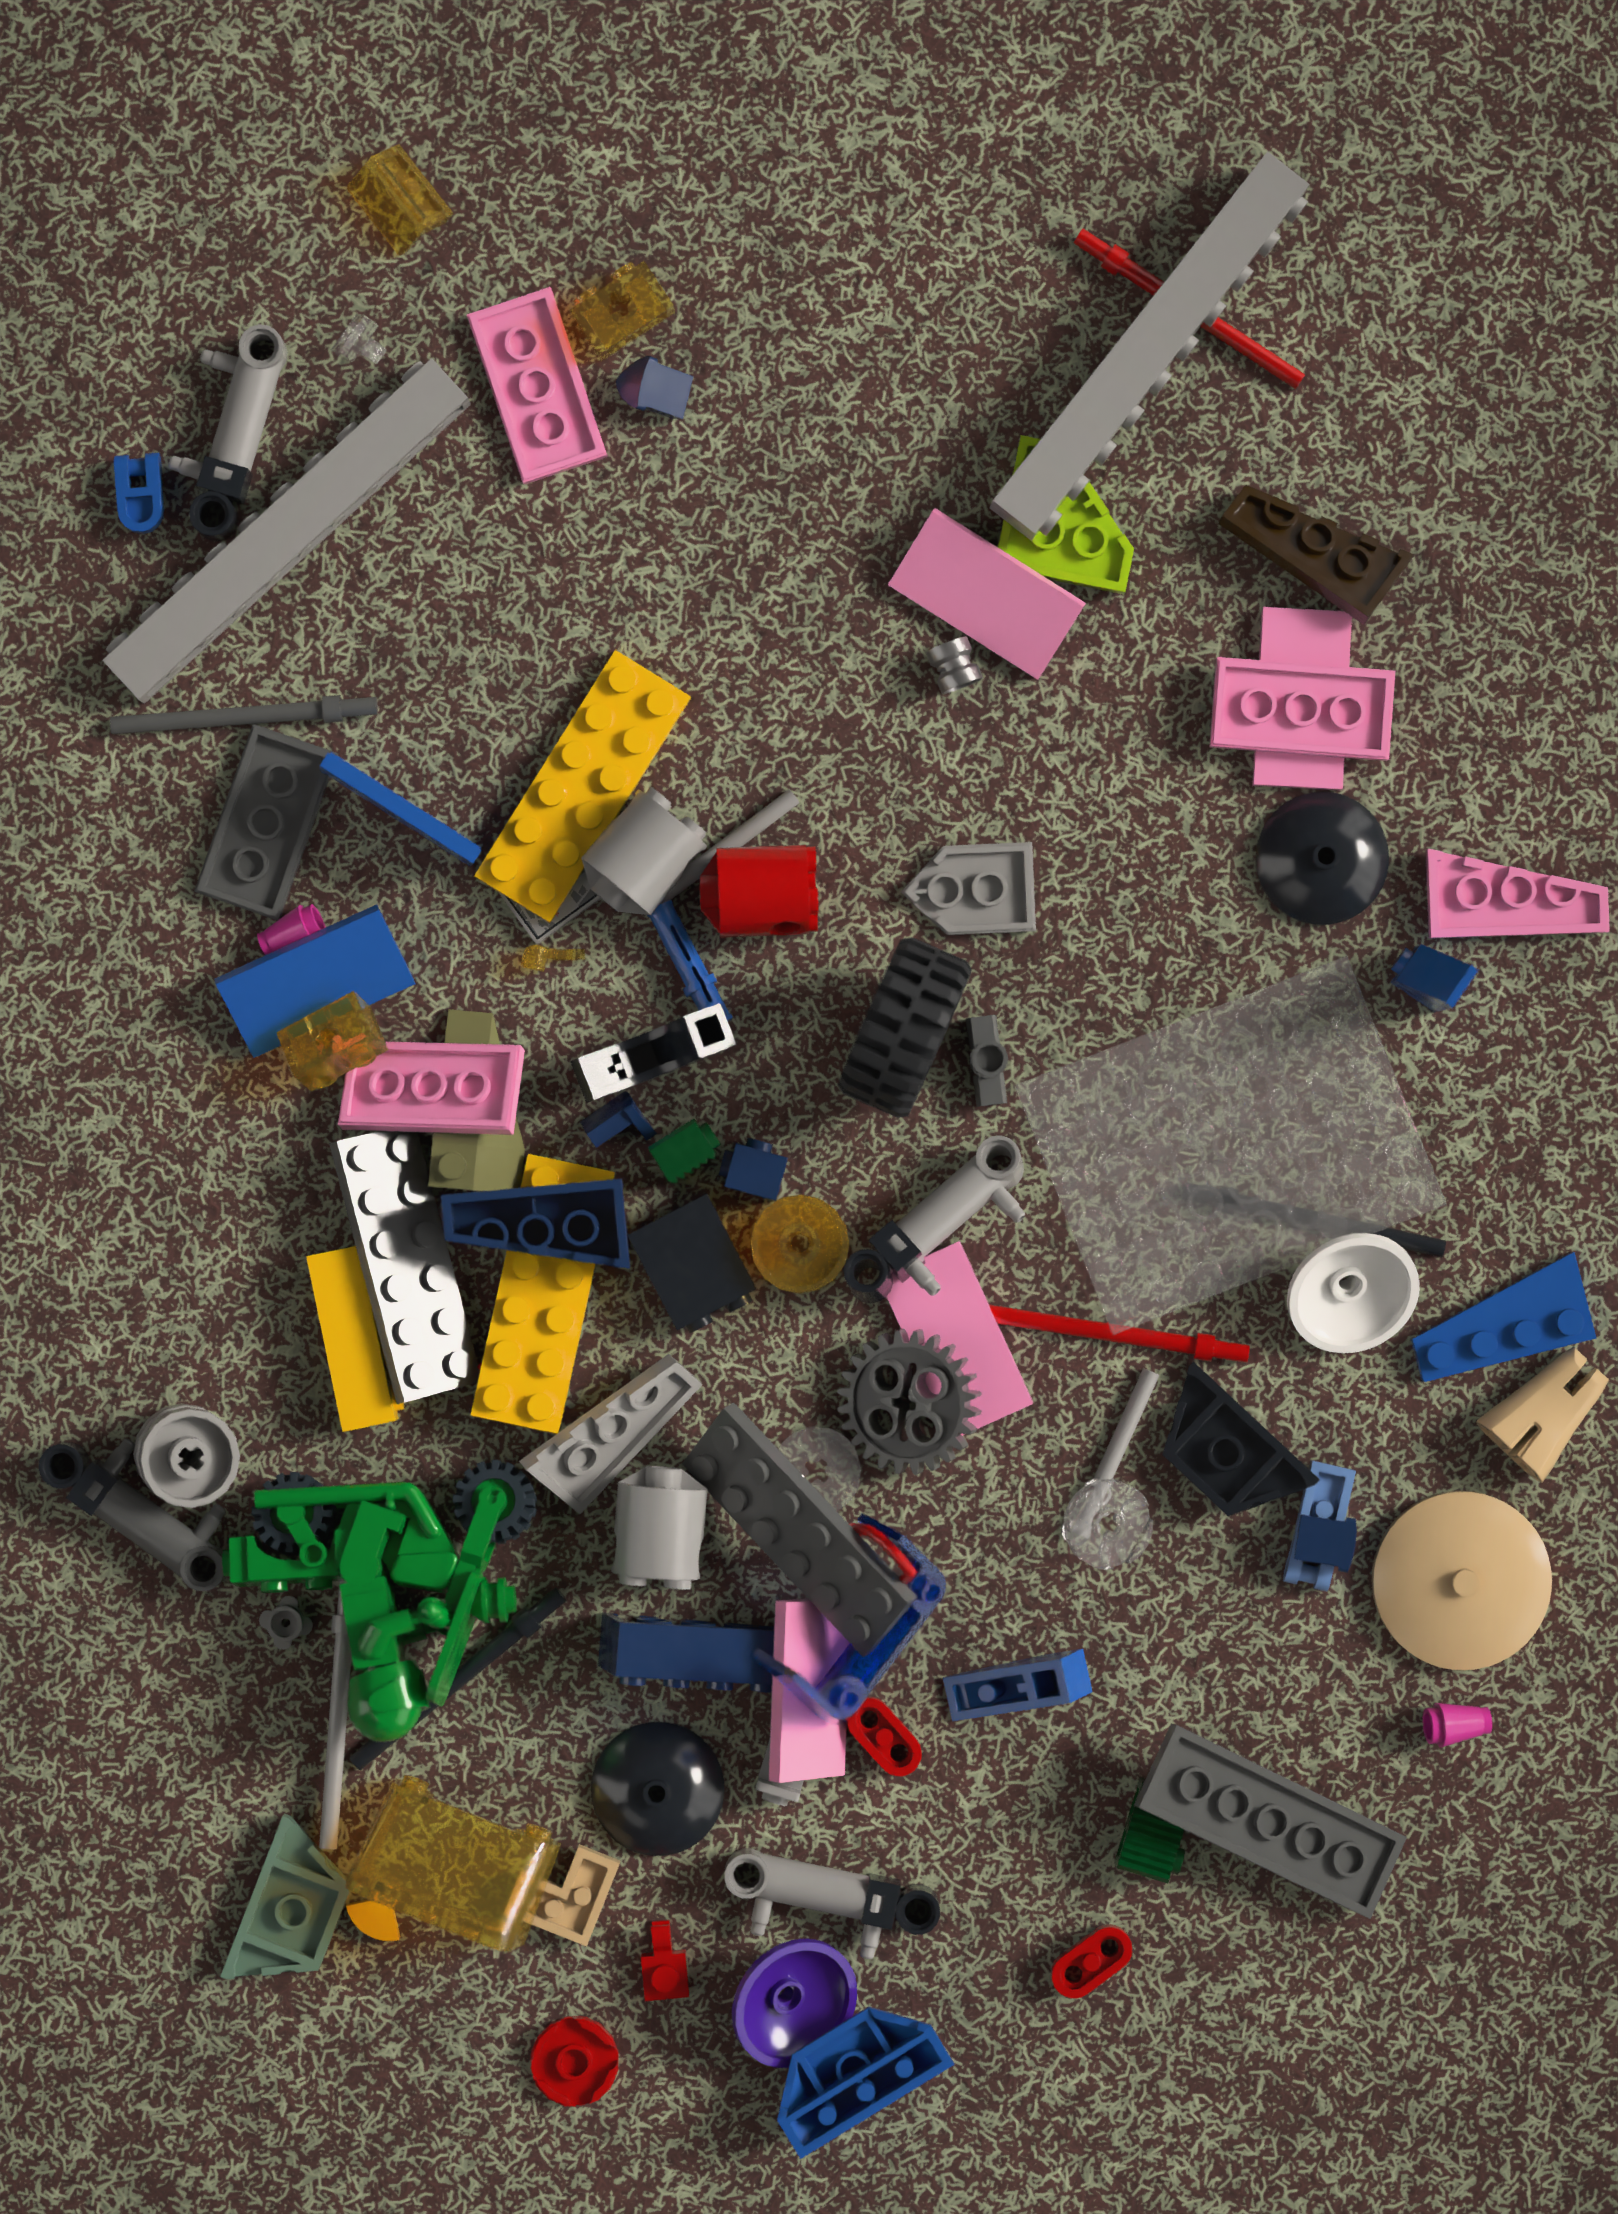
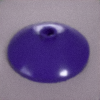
M815 1939L787 1941L765 1952L746 1971L734 1996L732 2023L741 2046L760 2063L776 2068H789L793 2052L853 2016L857 2002V1982L853 1969L846 1958L834 1947ZM783 1988H785L784 1992L778 1995Z

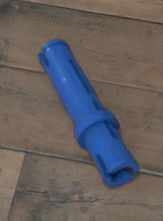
M672 900L658 905L653 913L647 916L650 917L667 953L686 986L682 989L685 996H691L698 1011L721 1003L726 1019L729 1022L733 1017L729 1014L714 985L718 981L713 973L709 974L673 906Z

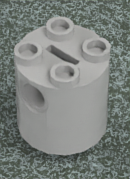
M652 787L646 793L638 789L628 807L615 820H612L582 857L590 889L617 912L651 915L682 878V874L689 863L707 847L702 841L706 836V832L686 815L681 821L668 812L672 807L671 803Z
M646 1466L618 1482L614 1526L616 1554L611 1572L619 1574V1584L646 1586V1580L649 1578L664 1580V1587L691 1589L692 1580L700 1579L699 1552L704 1538L708 1489L683 1469L665 1466Z

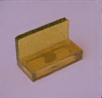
M400 144L371 156L347 185L348 192L398 255L407 253L424 233L445 224L454 214Z

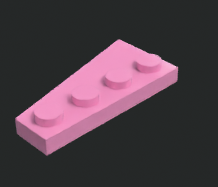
M1426 849L1429 938L1609 932L1608 887Z

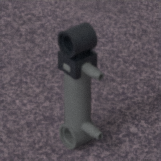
M124 1439L113 1450L105 1463L97 1459L89 1465L90 1460L87 1452L74 1442L59 1443L49 1447L42 1453L39 1460V1473L47 1485L61 1489L71 1486L72 1490L66 1497L69 1501L90 1516L96 1515L180 1576L189 1588L196 1591H208L217 1587L226 1579L222 1568L223 1549L208 1542L220 1525V1520L225 1515L226 1510L219 1504H215L203 1516L195 1529L191 1530L122 1480L123 1476L119 1473L130 1459V1454L134 1450L135 1443L131 1440ZM59 1453L70 1455L75 1463L74 1472L70 1477H63L55 1470L54 1460ZM198 1556H208L215 1562L216 1573L213 1578L204 1579L196 1573L194 1564Z

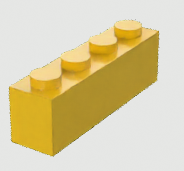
M356 1246L306 1256L342 1432L398 1420L397 1411L404 1409V1403H396Z

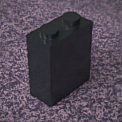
M708 1194L627 1235L676 1330L686 1326L689 1333H692L713 1322L710 1313L726 1306L730 1313L753 1301L749 1293L756 1290L757 1287Z

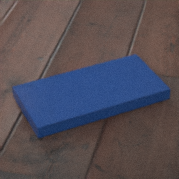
M327 753L319 767L322 773L470 867L482 851L480 850L481 847L334 753Z
M377 904L214 979L215 985L253 1058L415 984L410 969Z

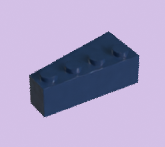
M622 1179L441 1195L446 1241L630 1269Z
M602 1612L598 1666L615 1677H619V1684L645 1686L646 1678L663 1679V1686L689 1688L690 1681H707L706 1688L733 1690L734 1683L750 1684L751 1691L772 1693L775 1626L726 1622L723 1627H716L714 1622L691 1619L680 1620V1625H674L672 1620L641 1615L637 1618L636 1622H626L619 1618L617 1613Z

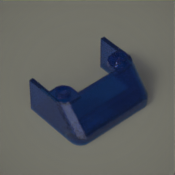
M864 1513L859 1516L857 1521L873 1526L885 1534L915 1568L916 1575L906 1585L918 1596L876 1649L864 1658L849 1644L816 1688L797 1671L758 1648L752 1655L816 1716L832 1725L846 1722L859 1709L940 1603L946 1590V1580L943 1573L903 1534Z

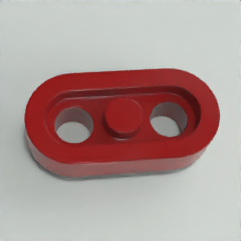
M866 1696L856 1700L851 1705L847 1714L849 1731L881 1768L893 1776H905L915 1771L922 1757L920 1743L887 1704L879 1698ZM873 1711L877 1714L878 1721L874 1726L867 1727L862 1724L860 1719L864 1712ZM902 1744L907 1748L908 1753L904 1759L896 1760L891 1756L890 1751L894 1745Z
M1112 1924L1102 1925L1059 1955L1051 1968V1979L1055 1989L1067 1998H1081L1124 1968L1132 1956V1943L1128 1934L1119 1926ZM1107 1939L1116 1941V1951L1112 1954L1103 1953L1101 1951L1103 1941ZM1070 1966L1079 1967L1082 1971L1080 1978L1075 1981L1068 1980L1065 1977L1066 1969Z

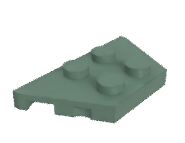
M284 1813L222 1970L221 1978L235 1979L238 1976L259 1974L268 1976L291 1971L297 1973L319 1971L352 1883L290 1815Z

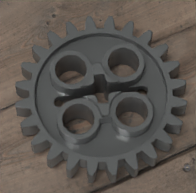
M905 1329L895 1331L894 1341L888 1333L879 1335V1347L872 1341L863 1344L866 1356L858 1353L850 1358L857 1370L848 1369L841 1374L846 1380L851 1382L850 1386L842 1387L837 1391L838 1394L848 1398L847 1404L837 1408L838 1412L848 1413L851 1417V1420L847 1421L842 1426V1429L856 1430L858 1434L852 1439L850 1444L855 1446L864 1442L867 1445L863 1455L865 1460L875 1454L880 1455L878 1461V1468L880 1469L887 1467L894 1461L896 1474L905 1472L908 1464L913 1475L922 1473L924 1462L931 1471L940 1468V1458L947 1463L956 1458L952 1447L958 1450L967 1448L968 1443L961 1434L971 1435L977 1431V1428L968 1421V1418L981 1414L980 1409L970 1405V1400L981 1396V1392L969 1390L968 1383L972 1382L977 1375L976 1373L963 1374L961 1369L966 1365L967 1357L954 1361L951 1357L956 1346L951 1344L941 1350L939 1348L940 1335L938 1334L931 1336L927 1342H924V1332L922 1329L913 1331L910 1340ZM911 1363H915L917 1365L916 1374L914 1376L912 1375V1369L910 1366ZM886 1365L892 1366L897 1371L898 1383L896 1387L888 1385L884 1380L883 1370ZM929 1372L936 1374L941 1381L939 1394L932 1393L926 1386L925 1379ZM909 1394V1400L916 1402L915 1408L910 1409L909 1403L903 1402L904 1395ZM880 1409H884L891 1414L893 1426L890 1431L883 1429L878 1422V1412ZM923 1416L930 1418L934 1422L936 1432L933 1438L926 1437L920 1429V1421ZM905 1426L908 1436L907 1441L902 1439V1430Z

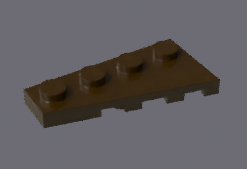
M1245 485L1218 523L1363 625H1365L1414 557V554L1400 549L1399 552H1395L1378 545L1380 540L1364 533L1359 537L1337 528V522L1323 516L1320 519H1315L1299 512V506L1248 485Z

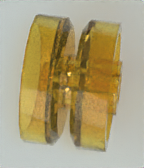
M802 1194L783 1197L765 1208L754 1224L750 1242L754 1263L764 1279L781 1290L795 1293L819 1290L833 1281L845 1265L849 1249L846 1225L837 1211L820 1198ZM796 1235H802L808 1239L809 1245L803 1252L795 1251L791 1246V1241H793L792 1239Z

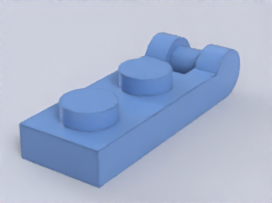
M1311 1460L1309 1470L1320 1481L1315 1486L1303 1491L1290 1552L1283 1574V1582L1297 1585L1298 1581L1311 1583L1314 1589L1327 1592L1334 1566L1319 1563L1316 1567L1303 1564L1302 1560L1294 1559L1300 1516L1305 1514L1345 1521L1356 1471Z

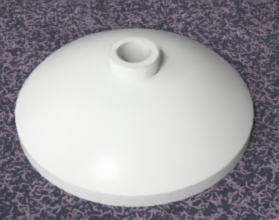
M1354 1233L1340 1236L1317 1247L1297 1267L1288 1288V1312L1296 1330L1313 1346L1334 1353L1364 1351L1390 1339L1409 1320L1419 1297L1420 1282L1418 1272L1408 1253L1389 1238L1370 1233ZM1350 1275L1348 1279L1340 1281L1345 1276Z

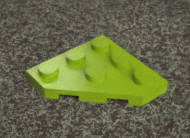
M1020 436L1013 474L1041 439ZM1090 482L1087 483L1074 501L1066 497L1056 510L1062 516L1047 536L1039 531L1031 541L1003 519L998 548L1045 578L1125 594L1134 548L1125 534L1121 532Z

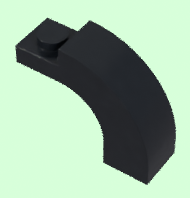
M721 1003L685 1015L634 1038L581 1056L570 1062L584 1099L588 1103L668 1074L737 1044Z

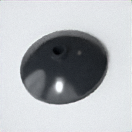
M1312 792L1289 800L1280 806L1267 820L1259 835L1256 846V871L1265 894L1284 914L1308 924L1331 925L1355 917L1376 899L1387 877L1389 849L1384 831L1379 822L1362 804L1338 793ZM1327 848L1332 851L1333 861L1331 864L1325 865L1318 860L1320 849Z
M670 1722L641 1723L618 1734L601 1752L594 1767L591 1780L593 1808L604 1830L623 1847L649 1856L672 1855L697 1844L714 1826L724 1800L723 1772L712 1748L695 1732ZM653 1785L662 1786L665 1790L664 1798L661 1800L651 1799L648 1794L649 1788Z

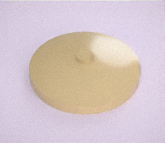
M1448 1491L1434 1494L1414 1503L1404 1510L1388 1527L1377 1547L1373 1561L1372 1592L1375 1606L1384 1626L1391 1636L1409 1653L1424 1662L1445 1669L1475 1670L1492 1666L1509 1658L1527 1644L1536 1633L1545 1617L1550 1602L1552 1589L1551 1566L1546 1548L1532 1524L1515 1508L1499 1499L1478 1492Z

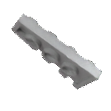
M668 1354L519 1462L530 1474L576 1512L581 1514L702 1384L693 1374Z

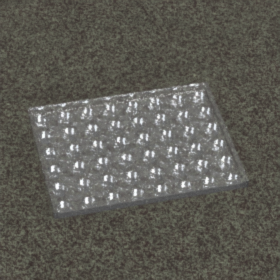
M1347 956L1014 1086L1112 1335L1302 1262L1313 1250L1334 1238L1354 1233L1374 1234L1447 1205Z

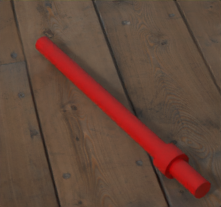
M1082 228L1073 242L1101 261L1100 267L1114 276L1117 273L1121 274L1153 296L1164 283L1163 280L1129 259L1130 253L1116 244L1113 247L1109 246L1084 228ZM1219 317L1211 327L1204 322L1200 326L1294 389L1298 387L1305 376L1303 372Z
M989 1305L998 1324L1193 1354V1359L1209 1362L1212 1361V1357L1248 1362L1250 1345L1215 1340V1335L1197 1333L1196 1337Z

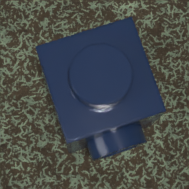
M747 1138L745 1146L736 1143L734 1152L725 1150L719 1176L726 1177L724 1187L776 1201L788 1158L771 1153L773 1144Z

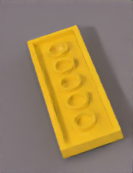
M615 650L474 877L551 923L584 870L583 855L612 820L618 817L684 711L691 696Z
M528 1154L521 1188L613 1180L615 1172ZM512 1250L506 1251L471 1410L472 1417L552 1434L560 1432L596 1263Z

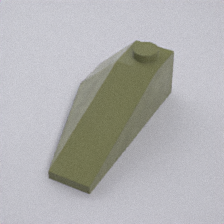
M448 1009L444 1043L500 1045L493 1013ZM517 1115L513 1135L433 1133L428 1186L474 1191L521 1188L525 1148Z

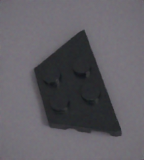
M1194 1361L1190 1364L1162 1455L1218 1508L1230 1517L1310 1488L1320 1481L1314 1473Z

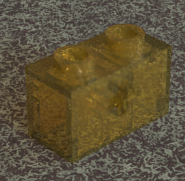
M645 261L637 266L633 262L625 264L610 276L613 280L611 283L599 291L596 287H591L573 301L576 306L570 309L571 317L601 362L675 313L673 303ZM618 299L622 304L630 301L627 305V315L622 317L618 311L610 315L613 311L612 302Z
M355 991L276 1032L293 1076L311 1092L332 1085L338 1077L355 1068L371 1064L377 1056L388 1051L371 1006Z

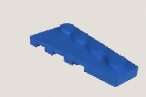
M1575 1252L1564 1255L1557 1261L1527 1275L1520 1281L1411 1338L1422 1382L1596 1339Z

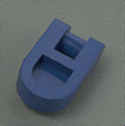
M146 453L145 458L130 459L129 455L114 456L117 512L120 521L127 529L134 533L146 534L153 532L160 526L164 517L160 453ZM146 476L147 487L131 488V477Z

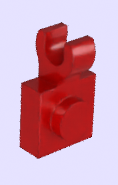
M670 1919L652 1921L651 1934L654 1952L641 1953L645 2001L687 1998L690 1996L686 1949L672 1950Z

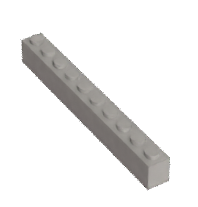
M1267 151L993 499L990 506L991 510L1031 541L1039 531L1047 536L1062 516L1056 510L1066 497L1072 501L1077 498L1090 481L1084 474L1092 463L1096 462L1102 466L1117 446L1111 440L1121 427L1127 431L1132 428L1145 411L1139 404L1147 393L1150 392L1155 397L1158 395L1172 376L1166 369L1177 357L1183 362L1199 342L1193 336L1203 322L1209 327L1213 325L1226 308L1221 299L1228 290L1232 288L1238 292L1254 272L1248 267L1250 262L1258 253L1265 258L1281 238L1275 231L1286 218L1293 223L1307 205L1308 201L1302 196L1310 185L1308 182Z
M432 358L425 365L419 361L409 368L401 378L404 382L401 387L392 395L388 391L380 395L370 405L369 411L371 414L359 425L354 421L346 426L336 437L338 444L328 454L325 455L321 451L312 457L303 467V470L306 472L304 476L294 485L290 481L283 484L271 496L270 500L273 504L261 515L258 512L249 515L237 528L240 534L228 545L225 542H221L214 547L204 559L208 563L196 575L192 572L185 574L172 587V591L175 594L163 605L159 602L151 605L140 616L139 621L142 624L130 635L123 632L107 646L106 651L109 654L102 661L138 700L144 704L150 700L471 405L464 392Z

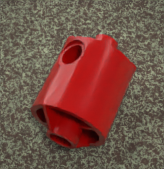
M786 845L716 848V853L699 876L701 912L720 934V938L809 934V932H818L819 906L815 877V846Z

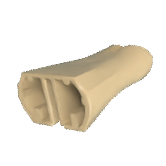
M1574 1346L1559 1355L1531 1380L1490 1409L1476 1422L1481 1431L1517 1465L1541 1483L1546 1479L1570 1438L1601 1396L1609 1381L1597 1368H1594L1570 1391L1565 1385L1587 1361Z

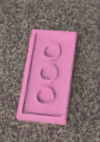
M551 287L467 314L523 485L606 458L607 453Z
M936 508L931 512L888 583L893 589L1037 680L1086 604Z
M1263 607L1259 660L1349 667L1352 616L1344 611ZM1254 751L1252 786L1323 790L1343 789L1344 758Z
M1217 657L1209 747L1388 761L1396 671Z
M350 1041L338 1125L342 1130L513 1135L525 1050L521 1045Z
M960 1241L924 1257L926 1262L924 1265L935 1276V1280L941 1286L940 1291L934 1296L929 1295L925 1289H922L911 1276L901 1283L892 1273L893 1285L890 1293L887 1295V1299L901 1329L906 1330L909 1340L913 1331L922 1329L924 1332V1342H927L931 1336L938 1334L940 1335L939 1348L941 1350L951 1344L956 1346L951 1357L954 1361L967 1357L968 1361L961 1369L963 1374L976 1373L977 1377L968 1383L969 1390L980 1391L981 1396L970 1400V1405L980 1409L981 1414L968 1418L970 1423L978 1429L1033 1404V1400ZM929 1372L925 1379L929 1391L939 1394L941 1381L936 1374Z
M808 1598L780 1600L775 1603L769 1781L777 1783L845 1775L850 1643Z

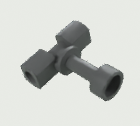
M987 1015L966 1018L969 1050L973 1049L970 1054L969 1063L971 1069L976 1074L973 1076L976 1106L1007 1103L1003 1071L1008 1063V1055L1005 1048L1000 1044L997 1016Z

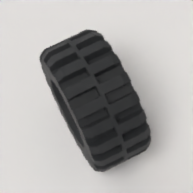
M913 937L900 940L871 1002L840 1076L838 1087L844 1095L897 1118L909 1116L972 972V968L966 960Z

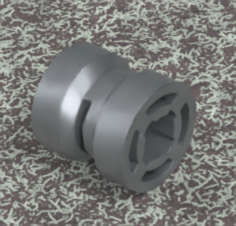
M967 636L943 643L926 652L930 665L936 667L938 672L941 673L937 683L942 694L956 691L983 679L979 666L970 662L969 654L972 648Z

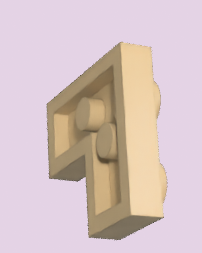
M579 1844L563 1886L521 1869L504 1914L587 1947L619 1867L620 1860Z

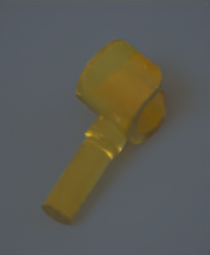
M530 945L524 949L521 966L544 972L547 959L585 960V949H556L540 945Z

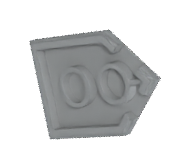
M1032 842L943 846L901 893L946 935L1036 931Z

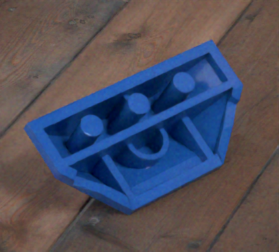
M868 2006L792 2053L777 2121L798 2156L802 2159L955 2064L931 2024Z

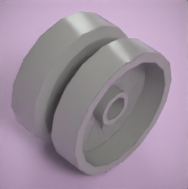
M183 1403L164 1407L150 1416L136 1436L133 1453L137 1473L147 1487L155 1495L171 1505L188 1508L210 1504L227 1492L237 1476L240 1460L236 1437L227 1424L201 1406ZM183 1448L193 1452L192 1457L186 1462H181L183 1459L178 1456Z

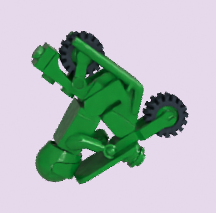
M492 1460L491 1463L483 1461L477 1463L478 1467L473 1470L469 1468L464 1472L466 1476L462 1481L458 1480L456 1484L457 1493L453 1495V1503L456 1509L454 1512L461 1526L468 1532L460 1556L428 1498L417 1486L410 1482L323 1486L307 1474L301 1475L299 1472H290V1475H284L283 1473L276 1475V1479L272 1482L266 1481L262 1485L265 1487L264 1490H255V1507H252L251 1515L254 1516L255 1522L252 1523L254 1529L259 1533V1537L275 1551L288 1556L296 1554L300 1556V1560H282L269 1556L264 1551L262 1542L254 1536L229 1538V1549H225L222 1552L223 1574L225 1577L230 1576V1583L236 1587L261 1586V1593L287 1592L288 1584L305 1583L306 1590L333 1589V1581L347 1582L339 1584L353 1667L355 1671L360 1673V1675L351 1678L349 1681L347 1708L353 1726L363 1736L373 1741L388 1742L407 1735L415 1726L421 1711L429 1709V1702L438 1706H443L476 1618L483 1623H490V1619L499 1618L500 1623L508 1622L509 1613H516L515 1586H507L505 1577H500L497 1582L490 1583L486 1577H483V1571L485 1572L489 1565L496 1543L505 1544L509 1539L516 1540L521 1537L519 1534L524 1529L528 1530L531 1526L530 1521L532 1517L536 1515L535 1502H537V1497L533 1490V1485L527 1476L513 1464L508 1462L507 1464L502 1463L500 1460ZM345 1510L338 1530H335L331 1547L328 1549L323 1544V1541L327 1542L331 1537L328 1535L331 1528L335 1529L336 1521L334 1520V1514H337V1511ZM389 1571L391 1579L399 1586L443 1594L447 1593L445 1603L436 1598L429 1597L420 1602L417 1611L410 1612L409 1608L399 1611L395 1585L389 1580ZM436 1632L437 1634L445 1635L446 1639L427 1690L424 1670L420 1669L416 1660L406 1661L404 1647L405 1645L427 1639L426 1634Z

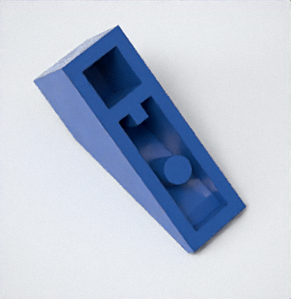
M1420 944L1415 946L1412 951L1405 948L1391 967V970L1397 973L1391 983L1435 1013L1451 1009L1455 1006L1478 972V969L1468 963Z
M1083 1648L1040 1655L943 1677L952 1721L1072 1703L1093 1692Z

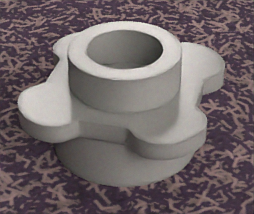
M293 1596L283 1597L279 1606L272 1611L265 1610L259 1618L261 1627L268 1630L270 1636L274 1638V1645L279 1649L289 1648L292 1640L299 1635L309 1634L313 1627L312 1620L301 1613L298 1608V1600ZM285 1618L290 1620L288 1627L282 1625V1620Z

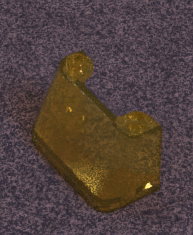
M404 1775L402 1780H393L352 1865L344 1887L364 1898L492 1949L511 1952L524 1945L562 1843L550 1839L552 1832L543 1827L528 1823L525 1830H512L434 1799V1794L427 1790L429 1783L422 1779Z

